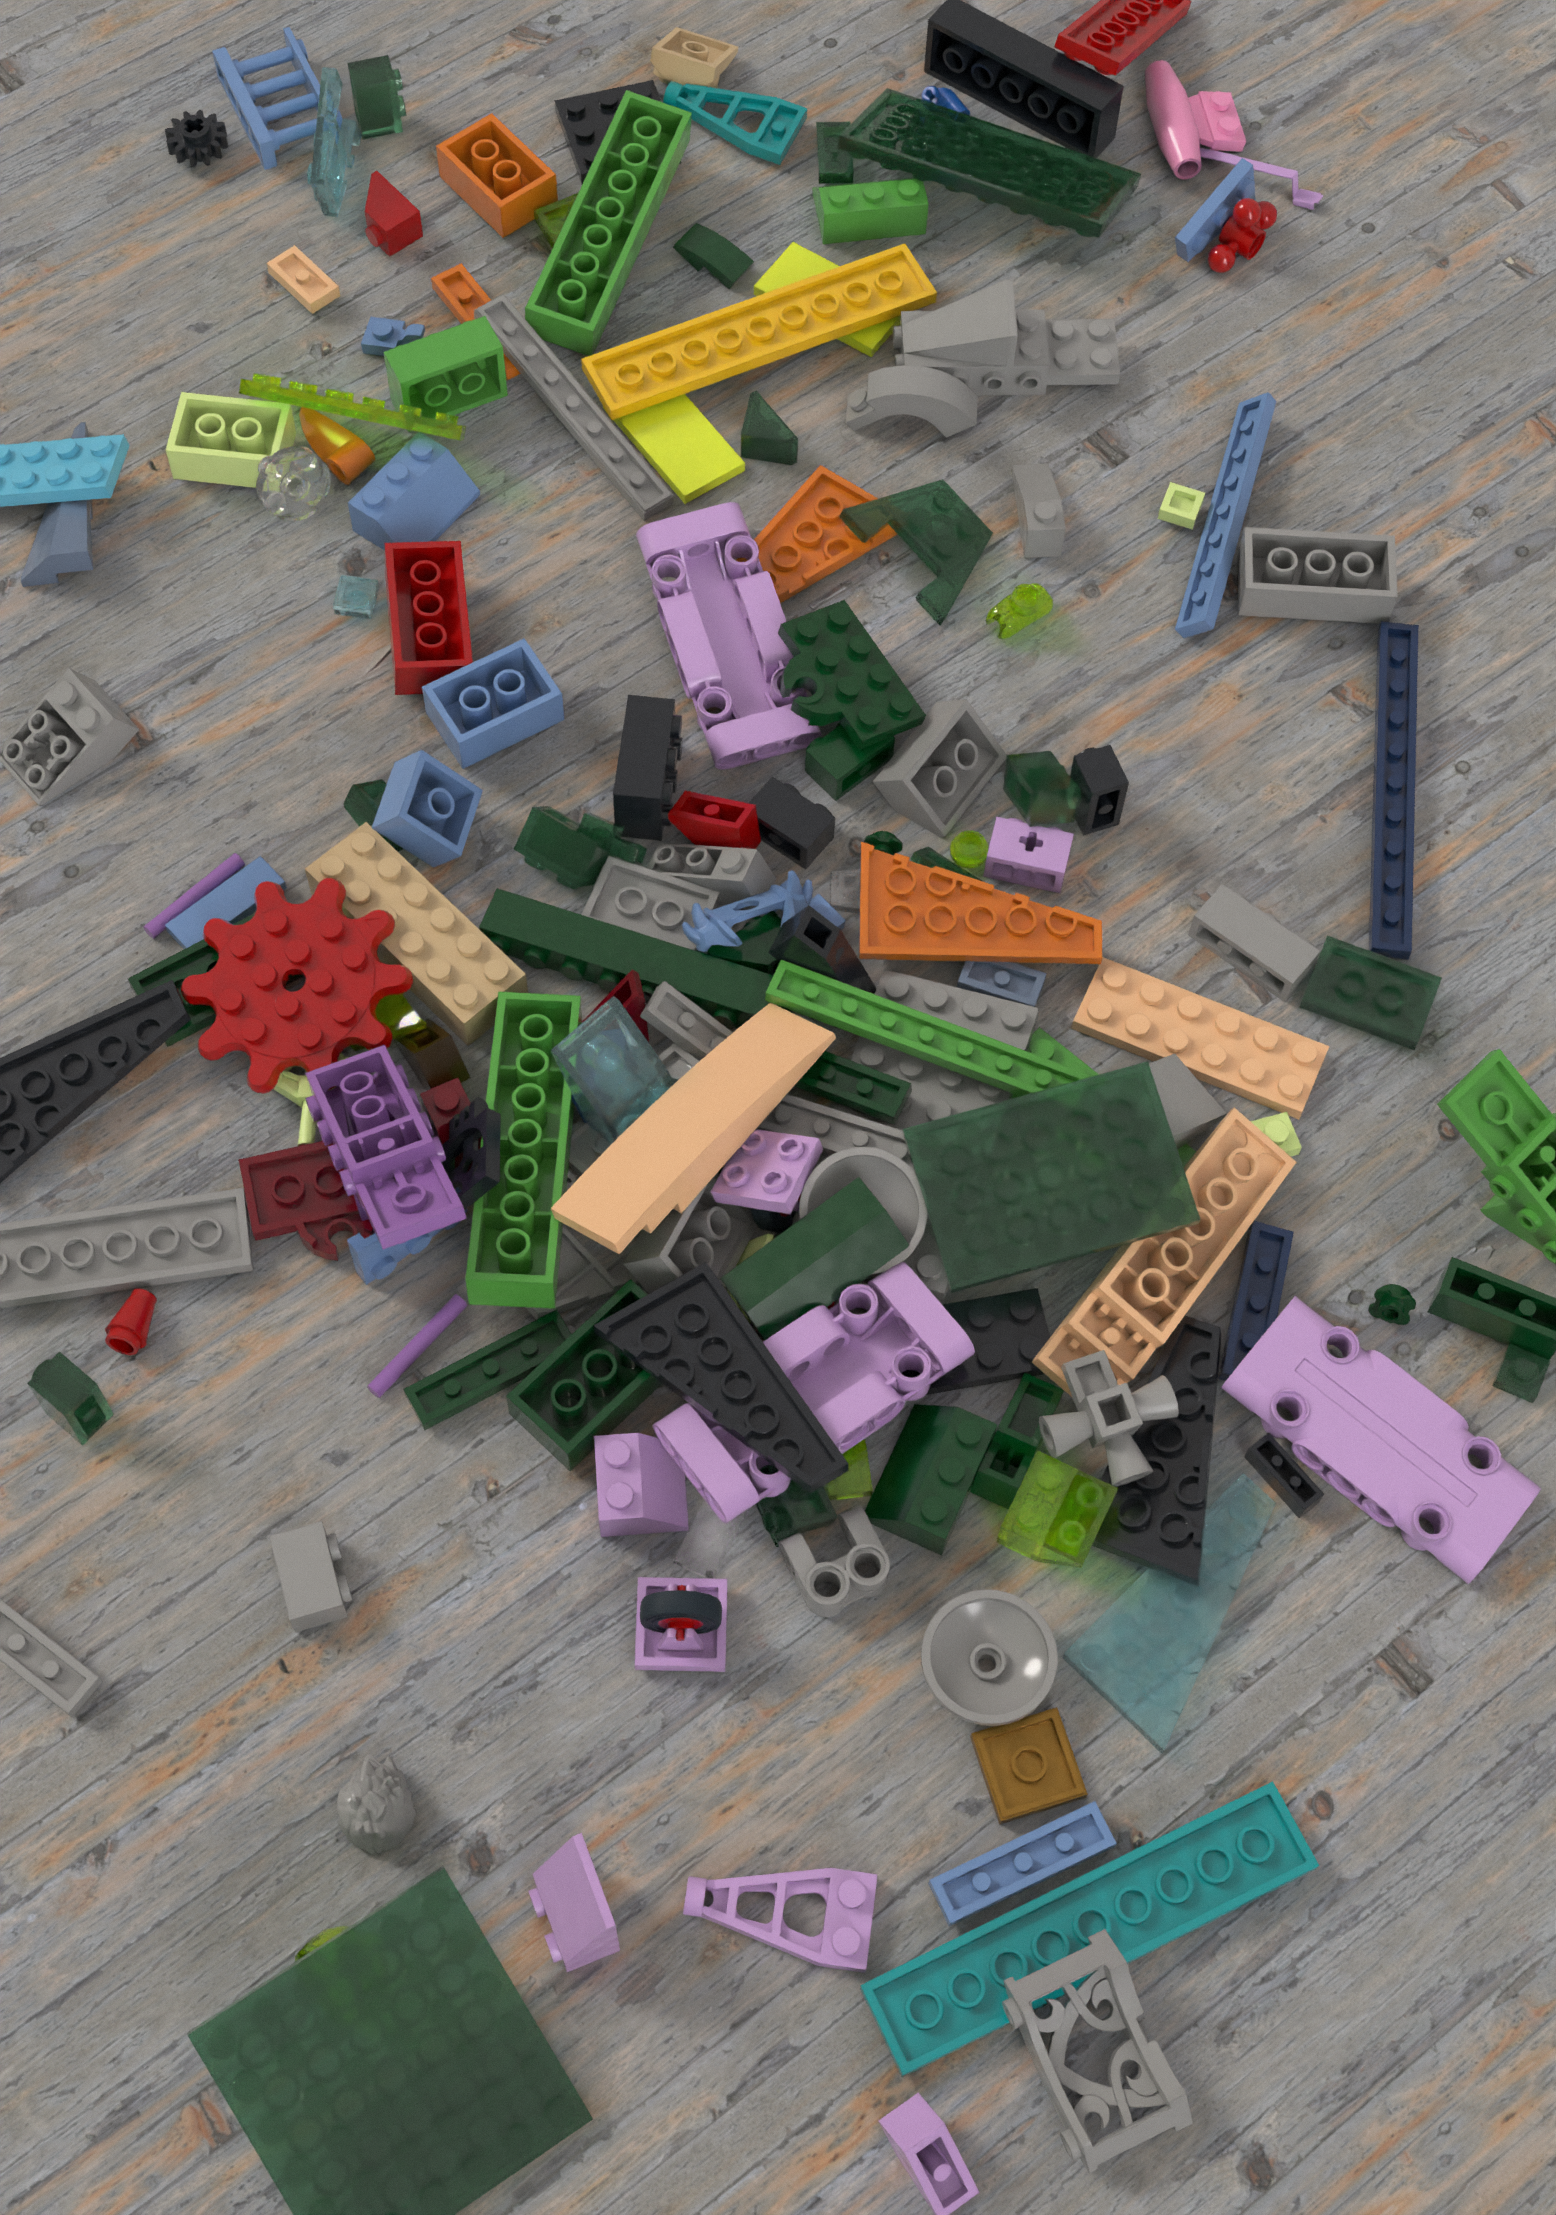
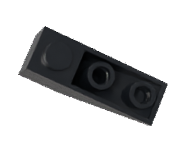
M808 905L782 924L768 952L778 961L784 960L875 994L876 986L842 931L815 909Z

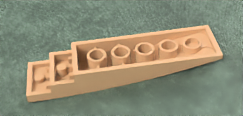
M769 1003L701 1059L631 1124L551 1207L554 1218L617 1254H620L642 1229L651 1234L672 1209L682 1213L832 1044L836 1039L835 1033L773 1003Z
M1235 1107L1231 1109L1102 1269L1033 1359L1032 1363L1071 1397L1070 1389L1061 1369L1062 1365L1105 1350L1117 1384L1121 1385L1132 1381L1155 1349L1166 1342L1297 1162Z

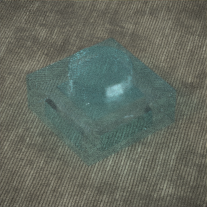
M341 575L333 602L334 614L372 619L379 593L378 580Z

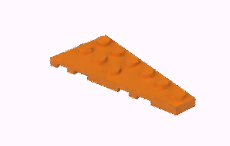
M820 465L754 540L758 545V558L763 571H768L778 599L782 603L910 528L911 517ZM742 557L736 559V561L738 562L748 561L746 558Z
M861 842L859 959L1101 964V920L1056 905L1052 908L1029 900L1030 897L1016 892L1015 895L994 889L995 885L937 866L930 868L909 861L910 857L898 853L891 855L874 849L875 846Z

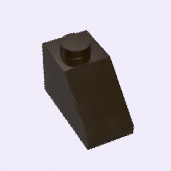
M429 1018L393 1036L397 1047L425 1090L432 1089L456 1078H459L461 1083L471 1078L452 1036Z

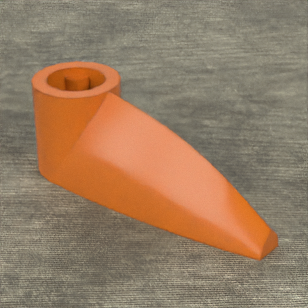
M305 405L302 406L299 417L308 443L315 453L327 464L336 478L342 483L349 485L376 460L373 451L360 437L312 408Z

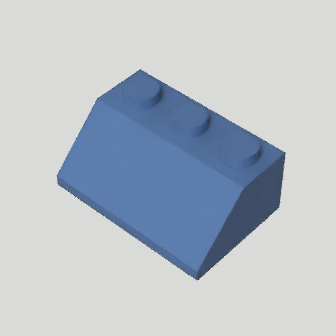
M418 432L348 502L352 529L355 533L384 551V543L436 541L480 496V490L446 447Z

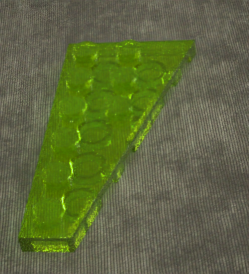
M253 373L252 379H241L239 394L459 441L465 438L467 425L458 424L459 416L437 412L436 418L421 415V408L400 404L399 410L385 407L384 400L363 396L362 402L354 401V393L326 389V394L318 393V385L299 381H290L289 386L282 385L281 377L261 373Z

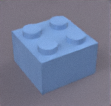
M423 750L417 751L394 762L372 829L433 868L461 857L483 790Z

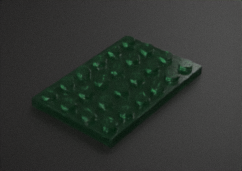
M1148 1061L903 1129L904 1140L914 1172L917 1175L928 1219L951 1293L1197 1225L1200 1222L1196 1204Z

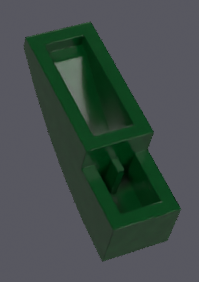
M1024 1373L978 1469L970 1493L1011 1510L1043 1441L1039 1417L1055 1414L1064 1393L1063 1389Z

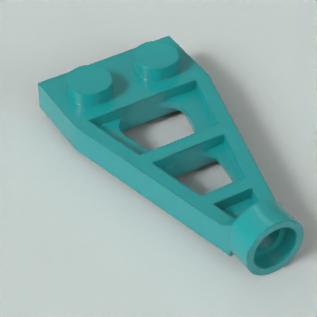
M674 81L668 84L663 98V103L691 112L692 120L746 153L781 165L807 119V108L777 97L693 84L682 85ZM706 103L724 104L729 107L723 118H717L703 110ZM740 111L758 112L765 116L755 133H749L734 124L733 121Z

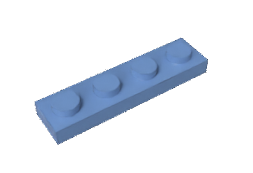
M1094 1801L930 1879L928 1884L948 1926H951L1114 1848L1117 1843Z

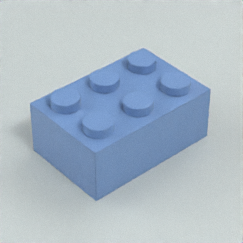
M525 638L422 686L426 714L462 769L564 720L562 693Z

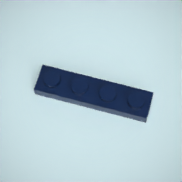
M1255 1220L1250 1225L1218 1379L1226 1381L1276 1320L1292 1245L1293 1231Z

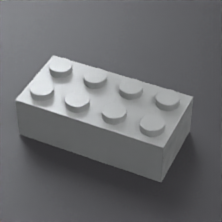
M1244 527L1237 554L1238 615L1380 624L1381 621L1389 622L1398 598L1395 536Z

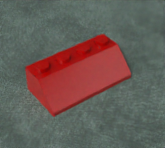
M461 541L384 543L385 581L395 695L423 694L422 686L473 663Z

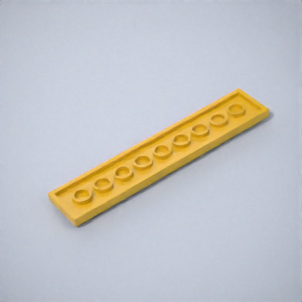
M904 243L582 358V370L612 421L901 316V311H914L934 304L937 300V291Z

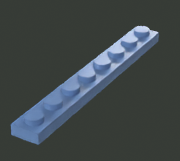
M1269 392L1240 402L1238 405L1175 630L1183 638L1214 629L1276 405V400Z

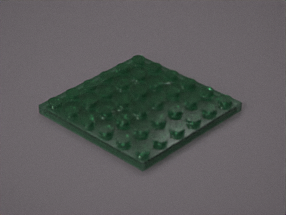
M443 1866L187 2032L193 2046L293 2215H455L593 2120Z

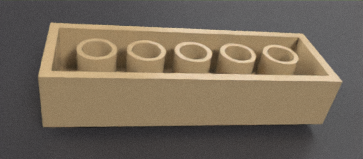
M367 822L305 868L312 895L319 882L323 879L334 878L342 882L346 889L342 910L348 918L358 919L373 910L379 909L388 911L393 916L395 929L389 937L380 943L377 950L379 960L384 964L404 965L409 968L413 975V984L410 990L467 1046L495 1025L498 992L528 993L526 973L378 832L373 830Z

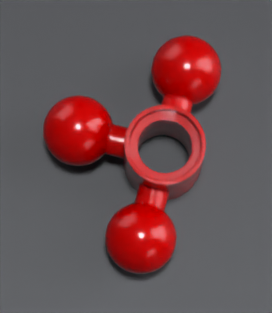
M1244 198L1238 201L1234 206L1233 215L1221 230L1219 242L1222 244L1214 246L1208 253L1207 261L1209 267L1217 273L1229 271L1235 264V253H1238L1247 260L1252 259L1264 243L1266 238L1264 230L1269 229L1276 222L1277 210L1275 206L1268 201L1257 202L1251 198Z

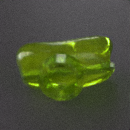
M1020 584L1015 587L1011 594L990 609L986 616V624L997 621L1000 627L997 638H1010L1049 614L1053 608V598L1041 584Z

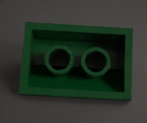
M914 1404L865 1509L871 1524L942 1556L968 1499L978 1469L993 1441L998 1424L956 1406Z

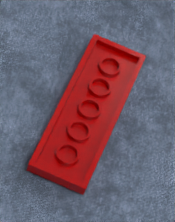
M1100 0L1058 34L1054 48L1063 51L1064 55L1071 60L1084 61L1093 65L1095 70L1101 74L1116 76L1188 13L1192 1Z

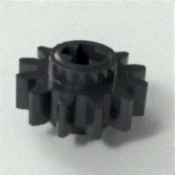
M199 109L196 115H190V113L185 111L183 113L184 118L181 121L176 118L171 119L173 128L165 129L166 143L169 154L176 155L177 163L180 164L189 159L191 167H195L197 162H203L208 166L212 156L219 159L222 158L221 149H226L229 146L225 123L218 122L215 113L205 118L203 111Z

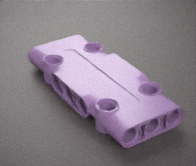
M735 502L723 503L651 522L641 527L637 531L636 537L652 580L653 594L658 599L657 607L660 620L688 699L692 698L697 712V723L704 732L715 767L720 770L731 769L804 749L815 738L822 736L819 726H808V720L790 710L794 699L799 696L808 697L804 688L795 689L796 692L790 694V697L782 698L780 681L787 664L794 658L778 634L780 625L787 621L768 571H763L758 558V545L750 536L740 505ZM742 557L746 558L748 561L738 562L734 559ZM673 577L676 580L667 582L663 581L662 578ZM711 707L720 708L722 712L718 714H711L706 710Z
M901 1262L868 1281L866 1285L854 1284L847 1287L841 1293L839 1303L828 1309L824 1305L817 1306L763 1341L766 1348L841 1454L894 1419L903 1409L905 1401L918 1400L928 1393L930 1384L975 1353L974 1346L966 1332L905 1262ZM854 1308H863L866 1309L868 1312L862 1315H856L851 1313L850 1310ZM906 1370H915L920 1375L915 1378H909L901 1373ZM689 1403L683 1404L653 1424L656 1436L665 1450L723 1523L727 1524L763 1498L778 1496L788 1488L791 1480L780 1470L772 1475L761 1473L759 1470L766 1465H771L769 1462Z
M1296 1296L1289 1302L1221 1387L1249 1411L1261 1417L1262 1426L1267 1433L1269 1432L1275 1438H1287L1293 1443L1291 1446L1293 1453L1303 1464L1378 1523L1386 1527L1398 1526L1401 1529L1404 1541L1415 1550H1428L1439 1562L1467 1584L1487 1564L1541 1490L1537 1484L1501 1457L1498 1446L1492 1440L1486 1437H1475L1468 1431V1423L1456 1410L1382 1353L1375 1350L1365 1351L1359 1346L1358 1338L1351 1330L1346 1327L1333 1326ZM1327 1345L1338 1347L1342 1352L1343 1358L1332 1356L1327 1349ZM1277 1407L1287 1408L1292 1413L1294 1420L1286 1421L1282 1419L1277 1412ZM1468 1454L1477 1456L1483 1468L1478 1469L1469 1462ZM1419 1518H1425L1433 1525L1434 1534H1429L1420 1527Z

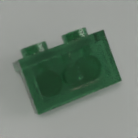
M765 1465L759 1471L766 1475H772L779 1470L773 1465ZM792 1479L784 1492L779 1493L775 1497H765L756 1503L764 1528L770 1534L776 1547H779L778 1542L798 1532L803 1533L830 1526L838 1518L823 1486L809 1493Z

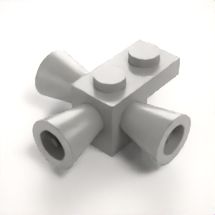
M1105 1350L1064 1363L1061 1369L1078 1412L1039 1417L1042 1438L1050 1455L1056 1458L1089 1439L1092 1449L1105 1445L1112 1487L1124 1485L1151 1474L1153 1469L1131 1435L1142 1426V1421L1178 1417L1177 1399L1168 1379L1162 1375L1131 1393L1127 1383L1117 1384Z

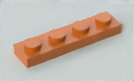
M462 263L431 278L433 290L461 324L474 320V310L491 301ZM504 354L506 380L508 381L521 373Z

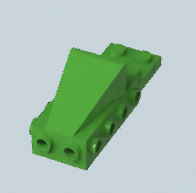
M1497 1049L1489 1052L1437 1105L1486 1164L1481 1173L1489 1181L1490 1189L1495 1195L1480 1209L1487 1218L1542 1251L1550 1262L1556 1264V1113L1549 1111L1503 1052Z

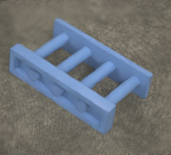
M290 27L283 28L285 48L240 62L237 59L232 60L225 47L212 51L217 77L264 170L278 166L275 151L280 149V145L328 131L335 147L342 145L340 130L344 129V122L338 108L332 109L307 61L308 55L302 39L296 40ZM289 61L292 62L296 70L252 85L249 82L243 83L242 81L245 75ZM301 84L304 85L308 93L262 108L261 105L255 106L254 104L257 98ZM314 107L320 116L319 118L275 132L273 129L267 130L266 128L268 126L267 122Z

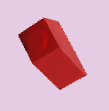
M378 171L373 172L370 178L365 206L367 224L365 233L373 246H379L390 257L423 237L420 211Z
M685 790L668 813L669 821L694 845L756 849L761 842L757 810L754 804Z

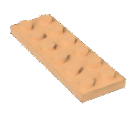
M1102 957V962L1094 974L1071 1028L1153 1062L1176 1054L1198 1080L1278 1112H1287L1289 1116L1298 1120L1301 1117L1329 1049V1046L1104 957Z

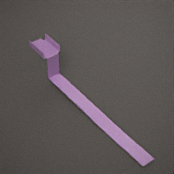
M1200 148L1201 157L1237 165L1243 158L1224 152ZM1243 158L1253 164V168L1256 171L1292 179L1293 205L1314 210V204H1318L1322 199L1323 195L1321 193L1298 189V171Z

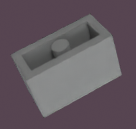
M320 1521L269 1536L289 1620L295 1632L347 1618L345 1602L352 1601V1595L346 1574L337 1575L334 1561L342 1559L336 1534L327 1535L323 1522Z

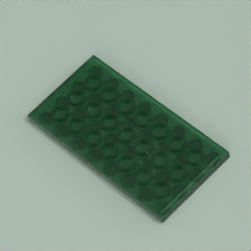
M889 88L877 97L840 134L837 149L848 152V155L855 159H869L880 163L885 169L901 170L910 173L917 180L937 182L945 185V188L949 191L957 193L966 192L975 195L984 203H998L1010 207V210L1016 214H1030L1042 218L1046 224L1052 226L1062 225L1074 229L1079 235L1084 237L1099 238L1137 189L1141 178V173Z

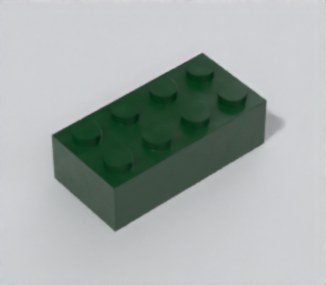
M631 1279L506 1395L509 1414L569 1471L574 1469L595 1448L594 1436L609 1435L662 1384L596 1335L594 1331L595 1324L648 1295Z

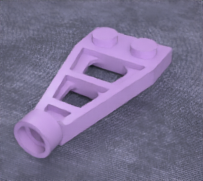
M824 1868L716 1880L689 1876L683 1915L703 1917L817 1966L865 1973L877 1874ZM705 1891L711 1892L714 1898L712 1905L709 1907L703 1906ZM744 1892L771 1893L775 1898L772 1920L767 1924L742 1918L736 1910L738 1897ZM816 1893L824 1898L826 1902L823 1930L819 1935L809 1937L790 1929L785 1924L783 1909L785 1902L790 1897Z

